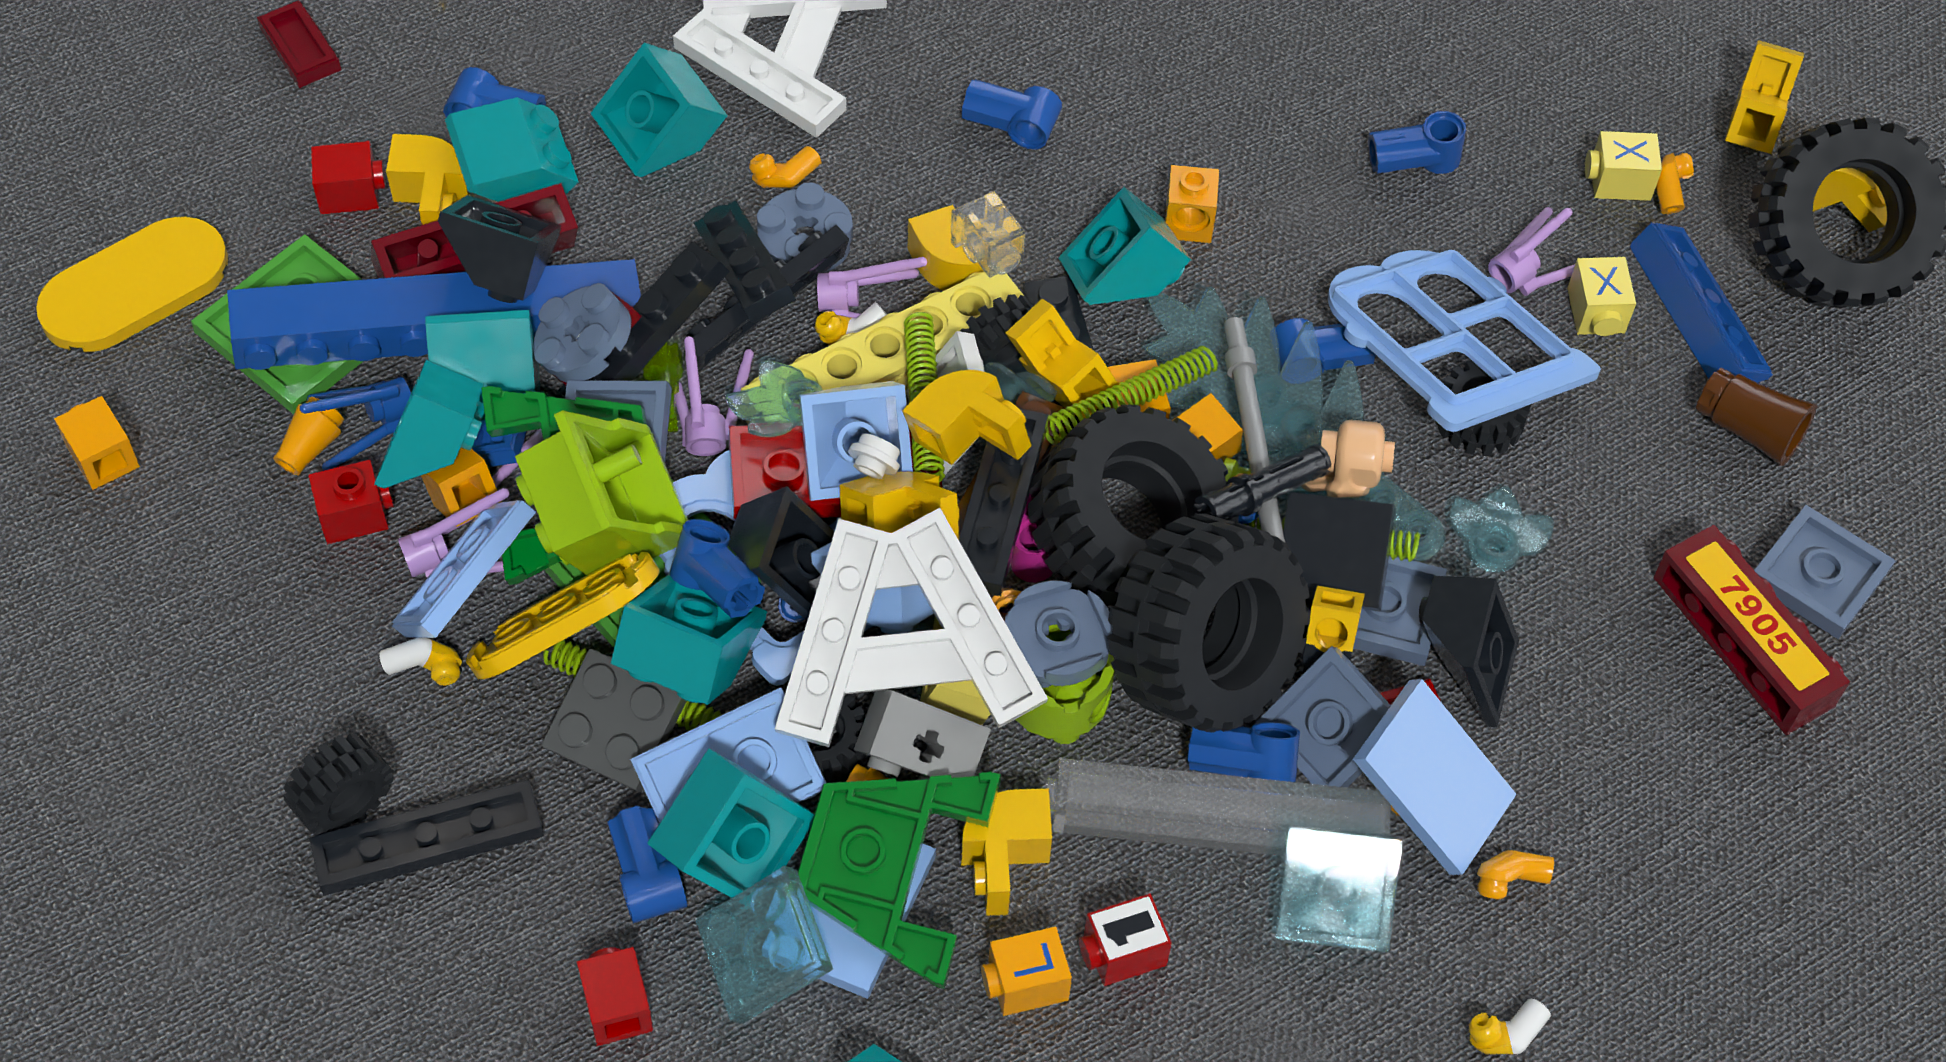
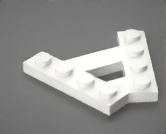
M702 0L703 10L673 35L674 48L817 138L846 111V97L814 78L841 11L887 8V0ZM790 15L775 52L770 51L744 34L750 18Z
M941 508L893 533L838 519L776 722L775 731L777 733L829 747L845 694L972 680L998 728L1047 702L1048 698ZM918 585L943 628L862 638L876 590Z

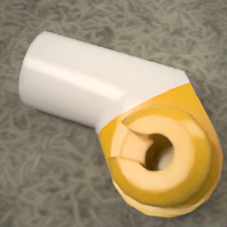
M874 302L857 318L836 315L833 311H826L817 317L815 330L823 342L832 345L848 333H857L878 323L887 313L877 302Z
M415 638L380 651V662L388 675L420 666L431 671V678L438 685L446 686L455 683L461 674L459 667L462 661L456 650L430 638Z
M1531 998L1527 999L1511 1021H1499L1496 1016L1489 1018L1487 1013H1480L1473 1017L1469 1023L1470 1041L1477 1050L1484 1054H1520L1525 1051L1551 1017V1014L1545 1005Z

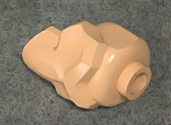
M1345 420L1340 425L1338 431L1322 430L1321 446L1330 457L1331 467L1328 468L1330 472L1323 477L1301 485V487L1309 492L1326 491L1328 497L1359 498L1365 496L1371 488L1378 485L1382 472L1392 473L1395 442L1385 441V430L1377 422Z

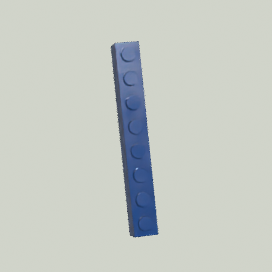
M635 259L546 266L536 290L523 301L518 299L516 303H507L491 298L487 294L488 289L475 286L467 272L227 290L230 336L235 369L251 368L262 370L272 366L296 364L318 365L323 362L345 360L369 361L375 358L394 356L420 357L428 354L425 316L529 310L535 338L537 328L541 323L538 314L543 304L554 297L562 299L567 294L596 283L604 284L611 292L633 307L641 297Z

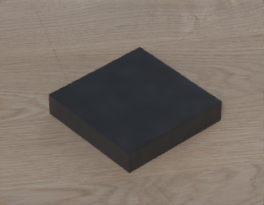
M1289 492L1283 534L1285 543L1290 551L1295 554L1304 571L1300 576L1305 578L1310 597L1305 599V602L1313 603L1316 588L1319 585L1363 593L1365 595L1362 609L1381 612L1396 514L1394 504Z

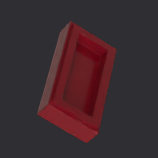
M300 0L257 17L260 30L298 88L341 71L338 57Z

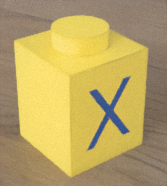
M1600 131L1595 149L1588 150L1585 160V176L1593 181L1594 198L1651 201L1662 172L1658 135L1655 133Z
M1626 257L1577 258L1567 287L1577 335L1597 334L1600 336H1610L1617 333H1625L1636 306Z

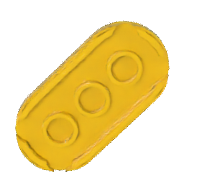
M167 218L157 221L63 270L44 286L37 300V317L45 335L60 348L70 350V347L82 348L83 352H97L122 342L205 297L220 284L224 277L223 270L226 264L228 265V254L222 236L212 225L196 218Z
M641 552L639 555L628 554L620 557L504 621L493 632L495 637L488 647L484 641H479L472 647L467 654L466 663L477 679H487L501 674L617 611L642 593L656 579L660 570L648 552Z

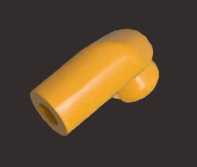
M805 146L786 163H775L770 154H758L751 159L749 169L753 173L752 180L763 188H792L821 164V158L812 147Z
M1670 153L1664 156L1661 161L1662 172L1656 185L1662 214H1673L1685 209L1680 179H1688L1694 174L1693 161L1690 154L1681 153L1675 156L1674 153Z
M1514 850L1503 851L1480 865L1477 875L1480 876L1477 890L1481 896L1503 899L1507 895L1508 882L1516 879L1550 884L1554 869V857Z

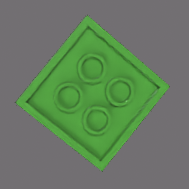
M304 234L232 290L362 279ZM225 294L191 320L194 332L235 366L230 336L228 296ZM345 360L323 362L318 365L296 364L272 366L262 370L251 368L239 370L294 415L297 405L306 403L308 395L326 392L363 361Z

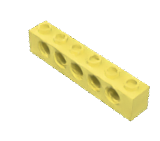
M1000 264L984 272H975L963 282L945 291L931 293L920 303L899 313H890L884 316L878 323L857 333H848L842 336L836 343L818 352L804 354L792 364L770 375L765 374L756 377L747 386L741 388L743 418L749 426L802 425L800 400L794 399H799V395L841 386L894 381L905 384V394L907 395L908 372L904 321L909 315L916 312H926L933 317L934 348L936 349L935 355H937L956 331L969 329L966 321L971 316L978 318L981 315L978 309L986 305L990 309L993 307L994 299L1001 297L1005 302L1008 295L1015 294L1019 298L1023 294ZM916 316L913 317L910 321L918 318H928L926 316ZM918 322V323H915V324H916V325H921V324H926V323H925V322ZM921 328V329H916V331L927 330V329H923V328ZM917 335L915 337H925L927 335ZM923 347V348H917V350L928 349V348H924V347ZM919 354L917 356H926L929 354Z

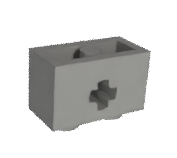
M880 690L874 693L854 750L870 756L867 764L868 767L895 777L899 776L901 768L919 774L918 780L930 779V776L951 775V778L971 777L975 775L991 729L898 692ZM916 736H920V739L927 742V748L924 753H920L918 748L913 747Z

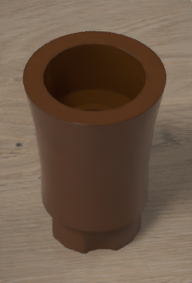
M1723 368L1714 372L1709 378L1696 405V410L1699 413L1712 418L1713 423L1758 448L1780 466H1784L1799 447L1817 409V404L1788 396L1741 374L1734 375Z

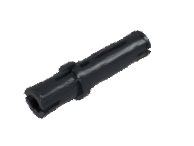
M1313 444L1253 474L1240 473L1228 479L1224 487L1196 498L1195 502L1197 504L1193 507L1194 513L1208 514L1227 520L1239 515H1252L1260 510L1263 503L1288 493L1307 482L1329 474L1328 468L1331 467L1330 457L1322 446Z

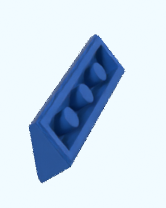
M1651 222L1631 243V251L1708 379L1714 372L1723 368L1734 375L1741 374L1755 382L1768 380L1773 375L1770 367L1683 227Z

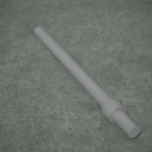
M1232 317L1224 322L1228 351L1225 353L1224 358L1227 374L1231 379H1234L1250 472L1253 474L1270 465L1254 375L1257 373L1258 368L1254 350L1248 347L1243 320L1239 317ZM1273 498L1263 503L1258 511L1261 530L1269 532L1270 535L1279 537L1285 542L1277 498Z

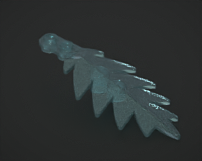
M1211 286L1205 289L1195 310L1164 293H1160L1158 296L1147 297L1157 319L1169 334L1145 346L1150 356L1165 363L1173 358H1178L1180 355H1184L1186 352H1191V350L1197 349L1199 346H1205L1214 353L1218 362L1216 372H1211L1209 375L1204 374L1203 378L1198 377L1196 381L1191 380L1190 384L1185 383L1183 387L1178 386L1177 390L1172 389L1170 393H1166L1169 404L1187 410L1212 393L1242 428L1234 379H1231L1227 374L1224 358L1225 353L1228 351L1224 322L1229 317L1215 289ZM1263 296L1257 298L1244 327L1248 347L1254 350L1258 368L1257 373L1254 375L1271 465L1300 452L1310 445L1318 444L1321 446L1322 430L1338 431L1340 425L1345 420L1365 421L1364 407L1356 367L1353 361L1347 360L1322 409L1323 376L1320 349L1314 326L1310 321L1304 322L1280 372L1279 345L1274 320L1266 298ZM1202 351L1208 357L1211 363V367L1213 368L1214 364L1212 358L1206 351ZM1193 358V362L1195 363L1198 369V373H1201L1200 369L1197 366L1196 360ZM1187 361V365H1188V367L1190 368L1191 373H1193L1192 370H1191L1190 364H1189V362ZM1243 433V434H1242V450H1241L1239 453H1237V454H1246V455H1247L1246 444H1245L1244 433ZM1384 472L1381 473L1378 485L1371 488L1367 495L1359 498L1342 497L1345 499L1394 504L1396 507L1393 527L1395 531L1394 550L1397 543V534L1400 530L1403 532L1402 553L1408 531L1412 533L1411 542L1417 531L1419 534L1428 535L1427 538L1419 542L1413 561H1424L1432 558L1444 545L1445 530L1440 520L1384 475ZM1301 486L1290 491L1295 493L1327 496L1326 491L1309 492L1304 490ZM1411 543L1410 545L1411 552L1413 548V543Z

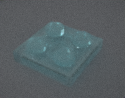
M1288 825L1275 927L1276 940L1389 953L1402 840L1398 837Z
M784 865L696 920L730 1021L744 1024L833 970L798 872Z

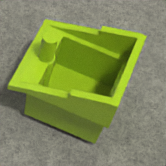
M561 411L554 414L560 432L515 456L522 473L516 477L519 491L529 506L535 505L541 522L535 524L537 536L547 553L554 552L566 566L571 564L584 574L589 575L628 554L639 555L641 552H648L653 559L677 547L683 524L689 520L650 427L646 424L622 418L606 421L577 413Z

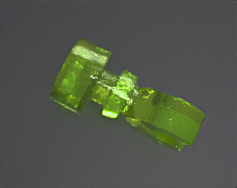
M666 342L643 368V376L648 381H667L672 387L668 432L678 431L675 395L679 392V379L683 375V361L678 343H672L669 346Z

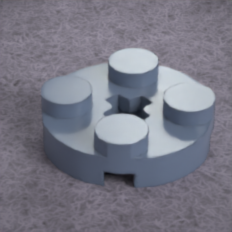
M801 184L797 189L775 196L759 209L757 213L758 236L775 263L779 260L788 263L800 253L798 251L799 246L809 237L805 233L794 234L800 227H811L814 232L820 231L822 234H825L833 226L837 225L849 238L844 257L825 272L836 268L848 256L850 243L853 238L851 213L840 199L824 192V189L819 184Z
M601 283L577 289L562 299L559 297L549 299L543 304L538 314L541 323L537 328L534 338L535 360L548 373L555 375L560 381L566 383L567 380L585 381L598 375L609 366L604 359L612 352L614 347L621 352L627 343L631 329L629 311Z
M1046 581L1026 588L1016 597L1014 606L1008 612V615L1006 614L1004 621L1042 688H1047L1051 685L1066 686L1082 682L1102 670L1108 661L1107 635L1112 634L1113 625L1108 622L1109 610L1097 595L1089 590L1086 595L1079 590L1071 589L1072 583ZM1057 624L1061 631L1070 630L1072 634L1068 635L1065 641L1050 640L1046 637L1049 635V626Z

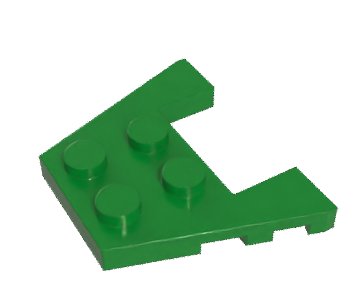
M481 387L486 430L491 438L542 429V437L545 440L560 432L554 414L561 411H568L606 421L622 418L646 424L645 412L641 405L579 397L571 400L547 397L545 393L526 391L523 394L503 391L501 387ZM535 528L522 530L502 554L504 577L509 585L518 584L562 561L554 552L547 553L537 536Z
M986 772L979 773V776L951 778V775L930 776V779L896 782V779L824 783L793 891L795 896L935 987L945 989L958 941L957 935L902 921L903 913L931 814L988 827L1001 782V774Z

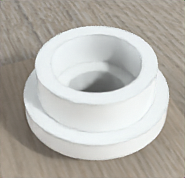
M862 434L858 443H852L848 450L849 455L855 459L854 468L872 478L882 479L884 474L895 475L900 467L896 461L900 450L890 442L871 434Z

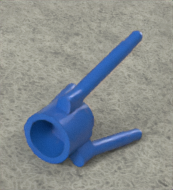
M398 377L368 386L326 391L307 396V400L309 397H315L320 400L303 403L300 406V411L303 414L364 403L370 420L373 423L381 421L383 424L322 464L323 471L333 469L345 463L387 435L395 432L411 395L404 378Z

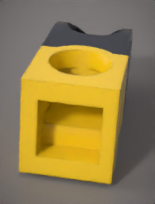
M1317 585L1302 662L1304 663L1303 674L1331 646L1339 648L1351 661L1365 594Z

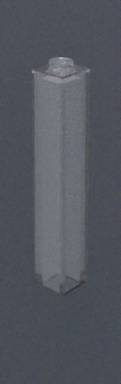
M1060 758L1058 779L1047 778L1046 789L1049 788L1050 811H1054L1053 832L1376 866H1382L1390 843L1391 805L1380 791L1065 758Z

